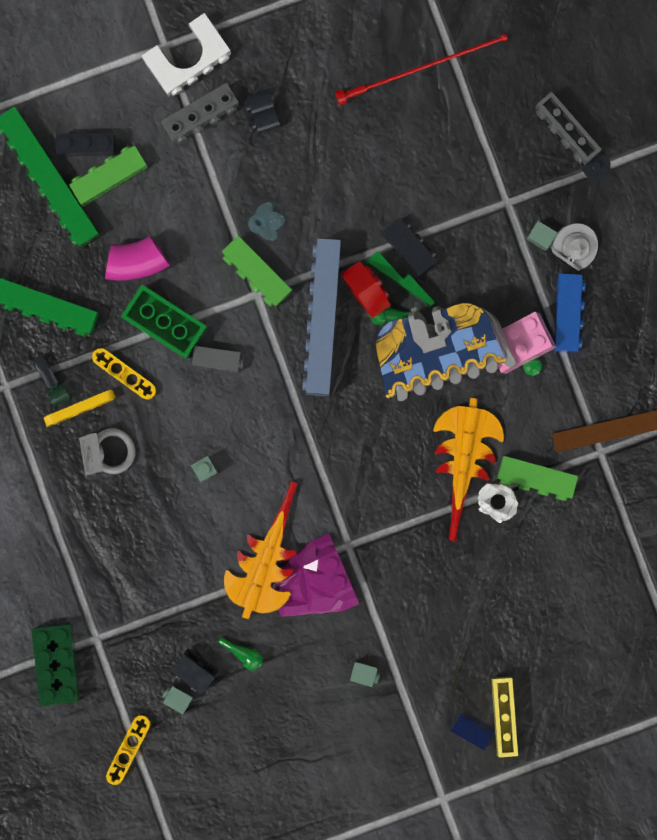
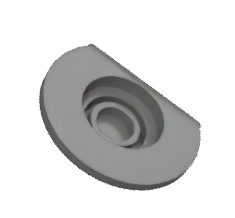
M572 223L566 225L557 233L553 241L552 252L579 271L587 267L595 258L598 249L597 237L590 227L581 223Z

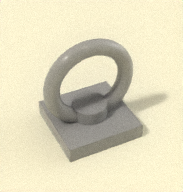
M109 428L98 434H88L79 438L85 476L102 471L108 474L122 473L134 461V443L131 437L120 429ZM117 436L125 442L128 454L126 460L121 465L108 466L103 463L104 452L100 443L104 438Z

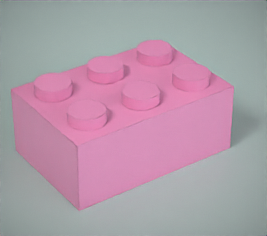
M534 312L502 329L517 365L515 367H507L502 363L498 364L501 373L506 374L557 348L540 313Z

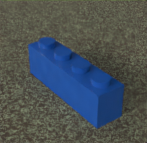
M559 274L557 277L554 343L557 348L553 352L577 353L578 348H582V337H579V329H583V318H580V311L584 310V299H581V292L585 291V280H582V275Z

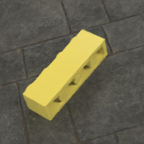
M512 677L491 678L497 756H518Z

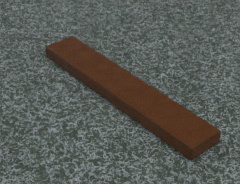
M657 410L553 433L552 439L555 452L657 430Z

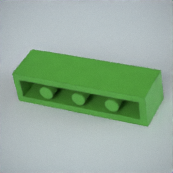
M135 146L125 147L120 151V155L116 157L114 155L110 156L104 161L105 164L100 167L96 165L90 168L85 176L79 175L72 180L69 186L82 207L148 168Z
M239 236L222 251L224 255L222 259L229 266L233 264L238 269L236 273L243 280L247 278L251 282L249 286L256 293L260 291L265 296L263 300L270 307L272 305L277 307L292 293V289Z
M502 456L496 479H499L500 483L504 485L518 484L519 489L530 491V488L538 490L537 494L548 496L551 493L556 495V499L567 501V498H573L578 476Z

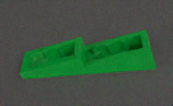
M378 251L366 261V264L430 308L434 305L435 302L410 275L403 279Z

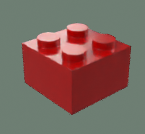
M359 261L341 274L354 297L372 319L391 306L387 299L390 297L384 288H380L383 284L377 276L373 277L374 273L368 265L364 267Z

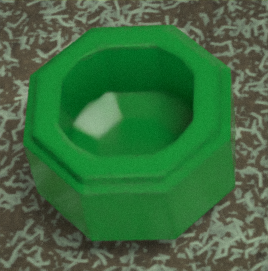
M537 358L523 365L525 374L532 377L539 374L542 368L541 362Z

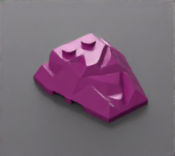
M329 533L309 542L281 568L294 570V573L288 579L271 584L275 591L291 593L287 602L278 609L281 617L342 612L359 604Z

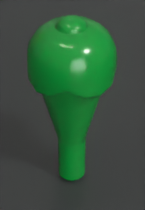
M388 307L373 319L370 317V320L376 325H382L397 319L408 318L411 312Z
M223 637L220 638L218 643L230 650L243 663V667L255 671L263 665V654L259 650L233 644Z

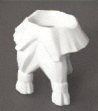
M501 483L486 484L479 491V510L484 514L490 515L499 523L510 519L516 514L518 502L510 487ZM496 494L502 495L506 501L505 506L499 510L494 509L490 503L491 498Z

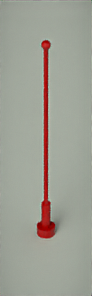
M502 34L501 37L368 86L362 85L343 92L342 89L335 91L336 99L339 106L347 103L346 99L365 93L368 89L499 41H507L508 36L507 34Z

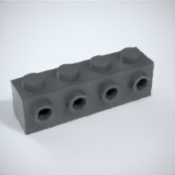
M225 83L165 118L161 123L173 144L176 142L180 144L187 140V136L193 132L197 134L204 130L205 125L217 123L221 120L220 117L222 115L234 113L239 103L229 85Z
M553 92L549 93L536 105L538 117L548 122L550 131L554 135L558 134L561 137V143L566 149L570 148L573 151V157L578 163L586 165L600 153L602 149Z

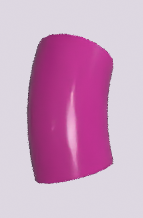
M151 236L131 244H111L105 279L114 281L141 279L161 272L169 267L170 263Z

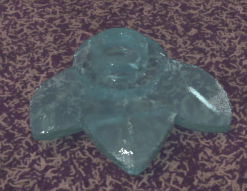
M264 203L257 208L256 214L250 217L248 226L252 232L259 233L265 240H276L278 238L276 229L280 228L286 219L281 214L273 212L272 203ZM255 221H260L261 226H257L255 224Z

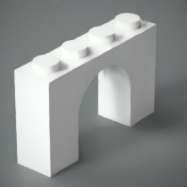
M205 13L189 23L190 29L203 47L201 59L196 65L188 69L174 67L168 62L157 45L142 55L143 61L168 97L170 95L176 96L182 91V87L187 84L189 86L198 80V76L203 73L204 75L210 73L214 69L213 66L217 63L223 64L230 58V49Z

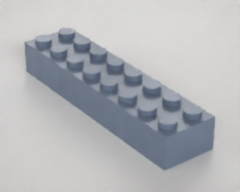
M317 239V243H313V257H316V263L312 262L311 276H315L314 282H310V295H313V301H309L308 314H312V319L307 322V333H310V339H306L305 351L309 352V358H305L304 371H308L307 378L303 377V390H306V395L329 396L341 240Z

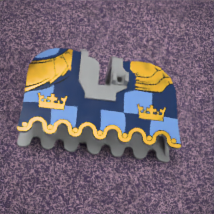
M462 303L445 310L440 306L434 307L432 315L435 325L427 324L417 307L411 308L408 318L397 319L387 323L379 332L376 342L385 395L387 398H392L396 395L397 390L398 401L406 400L408 392L413 390L417 395H423L426 392V386L432 385L434 389L440 390L444 386V381L448 379L453 384H459L462 380V375L468 374L470 378L476 379L480 375V369L486 368L489 373H494L498 369V364L504 363L507 367H515L517 365L499 321L492 313L473 304Z

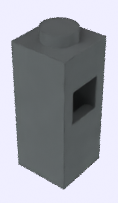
M199 346L194 347L192 366L237 373L239 368H243L244 357H241L240 352Z

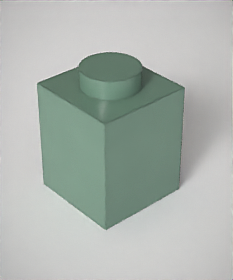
M537 221L527 240L546 251L548 248L552 249L557 232Z
M208 456L191 465L201 483L218 474Z
M355 661L350 681L372 687L373 683L377 684L380 673L377 672V667Z
M173 685L171 689L167 687L162 697L165 699L163 704L184 714L194 696Z

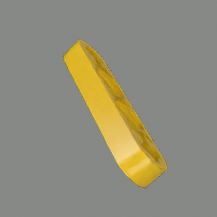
M99 348L93 352L92 359L96 365L146 400L152 399L156 395V388L151 382L107 350ZM104 352V357L109 361L111 357L114 359L108 364L107 368L104 367L107 363L102 360L100 362L97 361L98 357L96 355L98 353L102 354ZM115 363H119L122 366V370L118 374H114L111 370L112 365ZM130 374L137 376V383L134 385L127 383V377ZM141 380L144 381L142 385L146 388H148L149 386L152 387L151 395L147 394L146 396H144V390H142L140 387L138 391L135 390V388L140 385Z
M111 389L52 413L43 419L46 426L49 427L116 399Z
M139 715L133 720L107 771L106 779L110 784L118 785L124 779L150 728V720L147 716ZM142 719H144V723L147 726L146 728L142 727L139 732L143 733L142 737L138 733L131 732L132 729H134L135 731L137 730L139 724L136 723L137 720L141 721ZM130 736H135L138 739V744L134 747L127 743ZM121 753L128 754V763H120L119 755ZM116 763L119 767L125 768V771L120 769L118 773L120 779L113 781L110 773L116 771L117 767L114 766Z

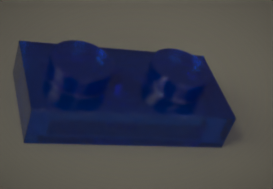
M461 714L450 730L483 750L486 749L494 734Z

